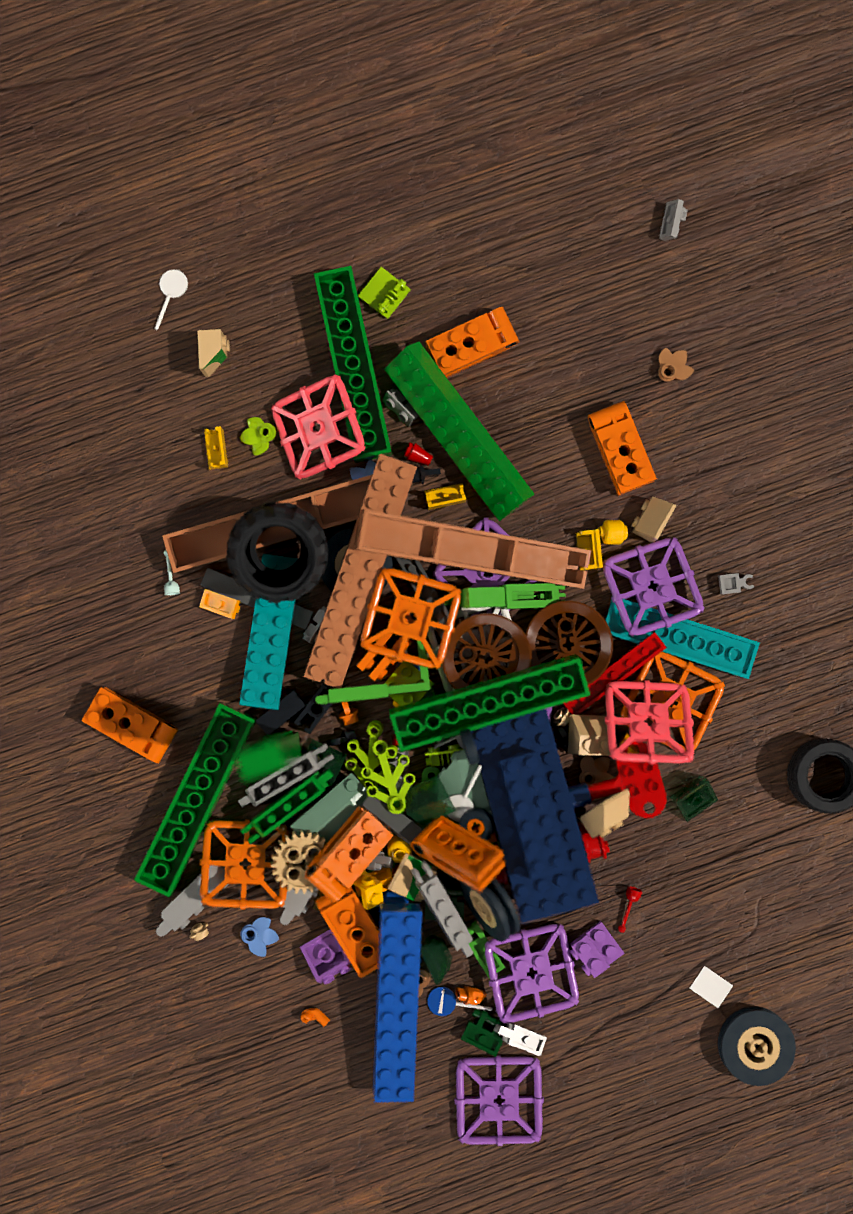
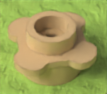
M564 707L559 709L554 715L553 723L564 727L569 722V710H565Z
M208 923L194 925L189 937L191 939L194 938L195 941L205 938L209 934L207 929Z

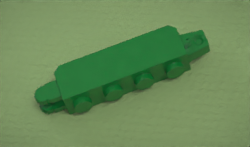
M327 769L322 774L318 771L316 773L313 772L254 816L251 822L244 826L240 832L242 834L247 833L252 827L257 830L247 840L250 844L259 837H265L321 795L328 786L327 781L334 774L330 769Z

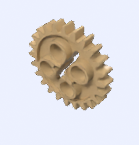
M300 830L299 835H296L293 831L291 838L285 835V842L279 840L280 848L274 847L277 854H271L272 859L276 860L270 863L271 867H274L272 873L277 875L275 879L277 882L281 881L280 885L282 888L287 885L288 892L292 888H294L295 894L299 892V889H302L303 894L306 893L308 888L311 892L314 890V885L304 875L308 869L307 866L327 844L324 837L318 840L319 834L317 832L312 836L310 830H308L306 835H304L302 830ZM311 848H316L315 854H307ZM297 850L295 856H288L289 851ZM302 859H305L304 864L300 865ZM290 870H298L296 875H289Z

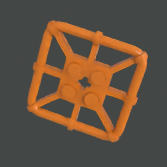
M383 568L377 578L371 602L367 606L368 613L361 634L362 643L360 645L370 652L395 658L398 662L405 661L427 668L436 667L438 669L445 659L451 634L455 630L454 623L461 602L460 593L462 592L460 588L457 589L451 584L426 578V575L423 574L419 576L393 568ZM390 576L418 583L414 598L401 595ZM385 579L396 596L393 610L378 606ZM423 585L450 592L433 603L419 600ZM453 598L446 625L431 621L434 608ZM376 611L391 615L388 628L369 638ZM412 612L417 620L409 624L405 616L410 615ZM429 626L444 630L437 657H435L426 641ZM389 633L403 636L399 651L371 644ZM408 638L421 641L431 660L404 653Z
M660 652L642 666L636 680H633V682H643L653 661H655L661 678L659 683L683 685L689 672L713 683V685L696 691L687 688L691 714L702 719L693 737L695 750L708 724L713 720L711 717L722 697L725 687L724 681L722 682L718 677L694 666V663L690 661L686 662L671 654ZM660 658L684 669L678 683L666 677ZM631 689L627 698L634 702L639 689ZM716 689L705 714L691 708L696 696ZM650 690V694L653 695L651 703H665L677 691ZM680 696L676 700V705L668 708L669 719L684 720L682 697ZM623 705L620 717L628 718V708ZM678 727L684 746L679 745L686 750L685 730Z
M250 820L209 821L204 830L202 860H200V865L202 866L200 882L201 903L212 907L240 908V910H245V908H282L287 897V885L282 888L279 884L278 896L264 881L265 868H274L271 867V862H265V852L281 835L282 841H286L285 835L289 837L287 825L281 824L274 830H277V832L263 845L249 844L247 841L249 839V831L244 833V844H230L217 828L242 829L250 823ZM212 833L226 847V861L210 860ZM244 859L251 863V866H248L246 870L243 869V866L239 865ZM209 866L225 867V879L208 894ZM227 884H241V900L212 898ZM260 885L274 901L246 900V886Z

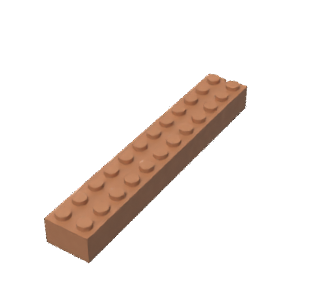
M379 454L360 511L364 509L401 516L417 467ZM360 511L304 672L305 678L321 682V679H324V684L341 689L368 612L367 606L371 602L377 578L381 573L387 556L386 554L354 548Z
M372 475L280 501V503H292L308 511L316 518V521L323 530L357 520ZM245 512L163 535L173 573L225 559L230 532L236 521ZM271 527L259 536L256 549L297 538V536L288 528Z
M364 509L360 511L354 545L355 549L582 589L585 587L587 571L578 570V566L588 568L591 550Z

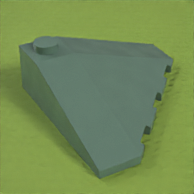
M464 749L455 751L450 757L452 760L448 768L443 767L436 777L437 784L433 789L429 788L422 797L423 803L420 808H415L411 813L413 822L423 830L437 816L440 817L441 815L459 825V822L452 820L447 815L445 810L446 801L455 794H465L479 766L478 763L473 765L468 763ZM479 772L467 797L471 799L474 808L484 809L492 816L482 776ZM475 822L474 825H473V827L479 826L480 824L478 823V824L476 825V822Z
M350 773L290 827L297 835H299L300 830L303 831L304 835L310 830L312 836L317 832L319 834L318 840L324 837L325 843H327L357 807L361 806L368 796L365 787L353 773ZM385 827L391 834H393L394 836L396 835L387 827Z

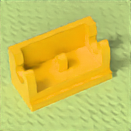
M221 426L215 427L214 430L205 429L209 470L227 468L228 461L224 430Z
M462 483L425 491L428 510L466 502Z
M599 529L577 532V548L591 550L588 568L579 566V569L594 570L603 568Z

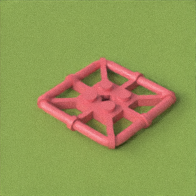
M336 374L309 386H303L299 391L272 404V415L281 439L280 444L284 447L295 477L300 480L328 468L333 469L337 464L353 458L365 450L364 438L355 415L357 412L352 407L341 377ZM329 385L323 402L313 407L310 393ZM337 387L345 411L333 416L330 403ZM303 398L307 410L296 415L282 407ZM280 414L294 420L298 433L288 437ZM348 417L357 442L340 435L336 422ZM316 422L320 424L319 432L314 431V427H316ZM301 438L304 452L298 465L291 443ZM338 440L354 447V449L332 458L327 444ZM321 448L325 462L305 470L311 452Z
M644 680V682L610 681L606 684L605 723L607 724L608 748L611 754L610 757L613 760L655 764V762L690 763L694 759L692 731L694 720L691 719L690 698L685 685L650 682V680ZM619 689L643 690L644 703L632 702ZM650 690L677 691L665 703H651ZM613 695L628 708V718L614 716ZM681 696L684 720L669 719L668 708ZM651 719L653 723L651 726H648V723L644 722V720ZM615 725H629L630 737L621 746L616 748ZM670 727L684 728L686 750L670 737ZM633 741L647 742L648 754L622 752ZM654 742L666 743L678 755L655 754Z

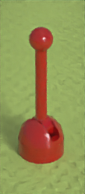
M627 887L626 897L629 903L622 924L618 927L620 933L626 931L625 924L632 903L637 902L643 891L636 887Z

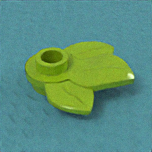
M259 417L247 419L249 428L242 432L240 440L245 444L252 445L253 455H260L268 450L269 442L276 436V429L272 424L264 423ZM268 429V435L265 436L264 430Z

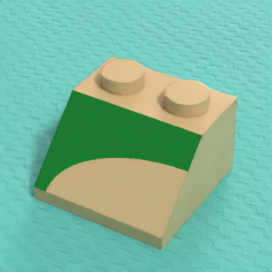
M221 329L197 330L199 369L205 377L211 376L227 358V351H230V342Z
M406 853L388 889L410 900L421 902L424 898L414 882L415 878L411 873V869L415 868L419 872L420 877L423 876L426 872L423 870L421 863L425 861L431 871L437 876L438 867L421 856Z

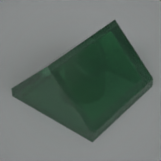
M438 775L410 787L405 796L407 815L421 825L456 810Z
M701 775L669 797L686 822L718 801L709 780Z

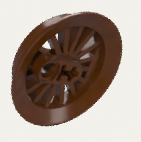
M560 601L546 606L534 616L525 633L532 652L531 667L540 665L541 662L557 653L559 654L554 660L560 659L562 656L566 657L577 654L590 665L583 667L587 685L596 681L604 673L612 657L613 639L607 622L595 609L581 602ZM566 613L574 614L573 620L566 617ZM562 614V618L556 622L553 616ZM581 616L585 621L575 631L577 617ZM549 618L556 628L557 634L544 625V622ZM562 621H567L570 624L569 631H562L560 628ZM588 622L594 627V629L577 638ZM543 628L557 640L537 635L539 629ZM594 632H597L599 640L579 642L585 637L593 634ZM536 639L556 645L535 647ZM566 640L573 644V647L569 649L570 651H567L565 647L563 648ZM599 643V652L580 646ZM556 649L541 659L537 657L536 651ZM579 651L597 655L598 657L595 663L590 661Z
M483 613L468 617L454 627L455 630L451 634L443 661L445 675L449 683L456 690L470 686V683L480 669L478 683L483 682L486 669L489 680L492 679L490 668H492L497 677L501 676L495 665L504 670L505 675L530 668L532 652L527 636L515 622L502 615ZM482 625H490L487 643L485 642ZM479 626L482 645L471 631V628ZM494 627H501V631L491 644ZM506 631L511 634L510 638L496 646ZM468 632L476 645L470 644L461 636ZM458 641L463 643L459 649L455 648ZM512 642L510 649L499 651ZM465 649H472L470 657L462 656V652ZM454 652L459 654L460 659L454 660ZM486 652H488L491 657L484 661L480 655H486ZM509 654V658L499 657ZM498 661L506 662L507 667L503 666ZM469 663L460 671H456L455 665ZM475 667V669L466 681L460 677L461 675Z

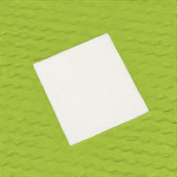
M704 966L690 989L719 1008L733 985Z

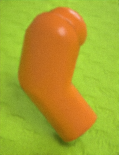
M318 1008L305 1009L300 1016L303 1023L317 1020L323 1027L330 1021Z

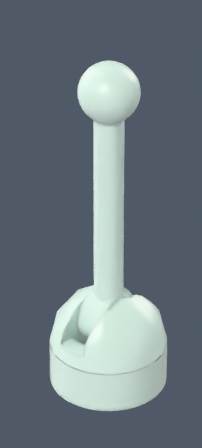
M165 550L164 555L167 561L169 581L164 585V594L168 596L180 594L179 585L172 579L171 564L167 550Z

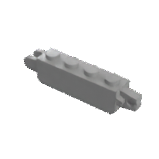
M325 744L316 750H311L287 767L277 770L247 788L245 791L247 796L238 800L241 807L250 802L253 806H257L323 767L324 764L334 759L333 755H328L321 760L318 753L325 751L328 746Z
M313 848L310 855L315 854L317 849ZM315 886L313 887V892L308 888L305 894H303L302 889H299L297 894H295L294 888L289 892L287 891L285 905L283 906L285 910L282 916H280L282 925L289 924L295 915L299 917L301 912L306 913L311 905L308 902L311 896L316 897L319 892Z
M209 866L208 894L225 879V867ZM201 874L162 911L161 918L164 921L156 928L157 935L164 937L171 929L176 931L179 927L183 930L191 922L188 918L193 914L197 916L204 909L200 897Z
M424 861L421 863L423 870L426 872L423 876L420 877L419 872L415 868L411 869V873L415 878L414 882L447 940L457 951L461 949L463 954L469 957L473 954L469 945L473 938L438 877Z

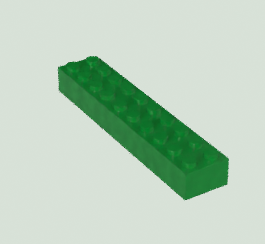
M347 266L314 273L335 374L341 377L352 407L357 412L355 415L364 438V446H366L364 451L353 457L354 462L359 463L378 459L379 454L392 456L352 267ZM341 399L343 411H345V408H344V405H343V402H342V399ZM346 417L345 421L349 439L357 442L349 419Z
M420 342L407 346L384 369L498 521L509 516L535 495Z
M573 654L389 709V714L400 751L402 752L459 735L460 731L470 729V731L586 697L590 695L581 659L577 654Z
M219 703L134 881L167 897L174 894L237 763L236 755L241 754L240 749L244 748L256 723V718L225 703Z
M291 730L240 749L241 754L236 755V759L243 780L246 781L287 767L305 755L298 732L293 734Z

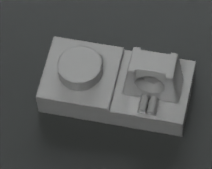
M676 199L666 203L659 239L668 241L677 238L680 222L686 220L688 211L683 207L684 201Z

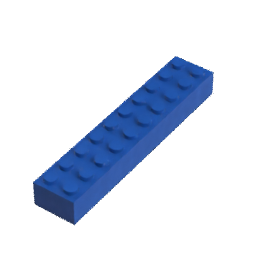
M380 904L372 1090L374 1102H414L422 910L419 904Z

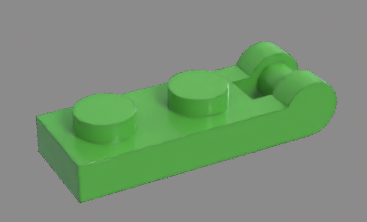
M474 921L467 930L470 935L476 932L479 937L472 940L469 945L474 956L488 978H490L485 957L486 941L489 942L477 921ZM492 951L496 972L498 973L505 966L497 953Z

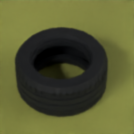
M814 739L801 745L793 753L794 755L791 756L787 768L789 789L793 796L797 798L796 800L809 809L825 814L841 813L853 807V748L844 742L832 739ZM831 754L838 758L843 765L845 772L844 783L834 795L820 797L815 794L809 785V768L813 761L820 756Z

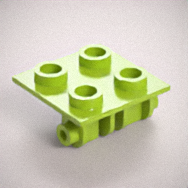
M380 267L358 297L389 319L411 289L406 286L404 280H398L384 268Z
M403 661L384 684L395 686L423 683L424 681L421 680L420 671L409 662ZM429 680L431 688L434 685V683ZM428 691L389 696L400 706L421 700Z
M459 744L447 745L448 749L440 750V747L428 748V752H425V756L429 755V758H426V765L431 767L440 766L439 754H441L442 766H444L443 754L447 755V762L450 765L448 753L452 756L455 751L463 750V748L459 747Z

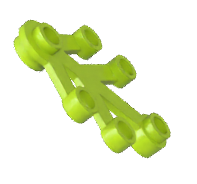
M377 720L371 721L367 727V733L370 735L368 756L362 750L357 740L352 739L347 745V749L355 753L366 767H370L373 772L380 765L378 756L376 757L372 752V744L378 740V737L383 732V725ZM376 728L378 732L373 733L371 729ZM354 743L357 748H352L350 744ZM389 745L388 750L393 749L395 753L390 754L387 751V759L396 757L398 753L396 746ZM350 757L345 763L346 769L356 774L365 789H367L365 785L367 782L378 787L377 782L361 776V768L357 765L358 762L355 758ZM348 762H353L355 766H350ZM389 763V767L393 769L391 772L393 774L396 767L394 764ZM366 769V774L363 772L364 776L370 774L369 769ZM380 771L379 773H377V774H379V775H381V776L384 777L382 771ZM370 788L369 794L372 790L376 791L375 788Z
M377 740L372 744V752L378 755L384 777L373 772L370 767H363L360 774L363 778H369L387 787L390 796L378 791V788L373 785L367 787L366 794L369 797H376L387 803V808L390 812L400 814L406 809L407 802L405 796L410 786L414 784L415 776L411 773L405 774L403 776L404 783L398 793L395 785L405 766L409 764L410 759L407 755H400L397 758L398 764L392 774L386 757L388 745L383 740ZM378 744H381L383 747L380 752L376 750ZM402 757H405L407 760L405 764L400 763ZM365 769H369L370 774L368 776H364L363 771ZM410 775L412 777V781L410 783H407L406 777ZM370 788H375L376 792L374 795L369 794ZM396 800L400 802V805L397 808L393 806V803Z

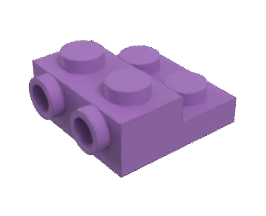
M601 921L570 943L573 948L570 950L571 954L576 960L581 959L584 963L582 968L588 976L592 974L594 978L608 969L612 962L624 954Z
M331 929L300 947L318 983L328 984L335 979L334 975L338 973L345 974L352 969L351 962Z

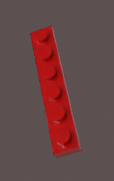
M653 632L608 666L596 681L589 684V696L563 704L571 714L579 715L605 695L607 683L610 681H624L667 647L658 635Z

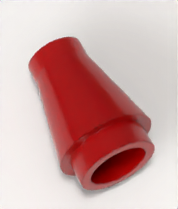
M411 442L408 444L403 455L407 460L429 466L433 455L426 452L418 444Z

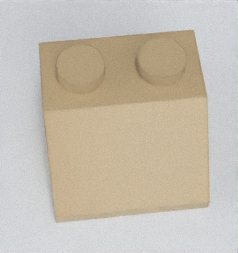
M652 497L650 500L646 499L641 507V510H643L641 516H636L631 525L634 527L632 533L650 543L658 540L677 505Z
M569 714L568 753L610 756L605 716Z
M628 789L604 801L580 818L592 839L598 835L602 838L611 833L610 828L616 830L624 825L622 821L629 817Z

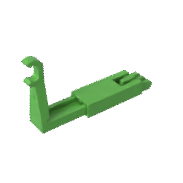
M553 583L499 585L500 587L464 588L461 590L462 593H460L461 602L459 607H501V609L545 608L550 604L565 601L559 599V597H566V593H559V590L565 589V585L555 586ZM534 591H545V594H537L538 599L545 600H534V597H536ZM453 598L444 602V605H452Z
M417 640L419 657L427 659L425 647L421 641ZM420 666L421 680L424 681L423 683L395 686L380 684L328 690L329 695L317 696L316 702L318 704L389 698V695L430 691L428 668Z

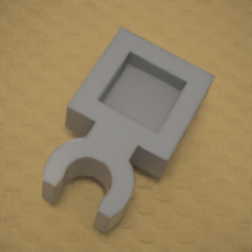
M739 573L719 575L720 595L740 593L741 587L744 589L754 588V585L746 584V579L752 578L753 575L748 574L739 579Z

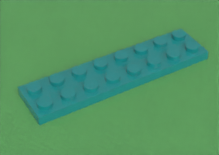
M263 554L262 563L270 569L283 570L292 566L298 558ZM261 598L256 599L240 706L279 711L295 600L269 603V601Z
M612 599L605 618L614 637L639 644L655 632L667 647L662 652L745 679L750 677L760 642L688 619L672 624L669 628L663 627L642 635L631 636L625 629L617 606L613 603ZM624 599L622 601L630 622L633 624L640 607L638 603ZM654 608L645 610L637 628L662 620L659 611ZM667 613L668 617L674 616L672 614Z

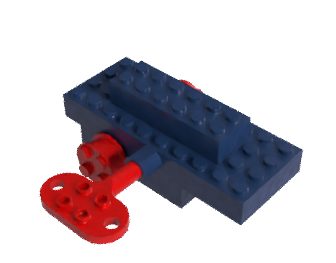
M546 709L472 730L471 733L479 757L478 764L482 766L480 771L495 824V831L500 849L503 851L501 859L505 862V867L494 878L500 884L504 883L505 886L508 885L509 880L520 922L526 923L599 903L589 863H591L592 859L599 857L606 859V853H609L610 849L607 841H604L600 835L593 839L591 838L583 823L576 820L574 809L591 805L592 800L615 795L628 789L629 809L631 812L641 818H653L659 815L665 808L667 799L657 762L649 764V762L620 761L616 759L617 777L590 785L584 782L567 787ZM633 741L630 744L638 748L637 754H648L646 743ZM628 747L622 753H628ZM648 802L654 805V811L651 814H647L644 811V805Z

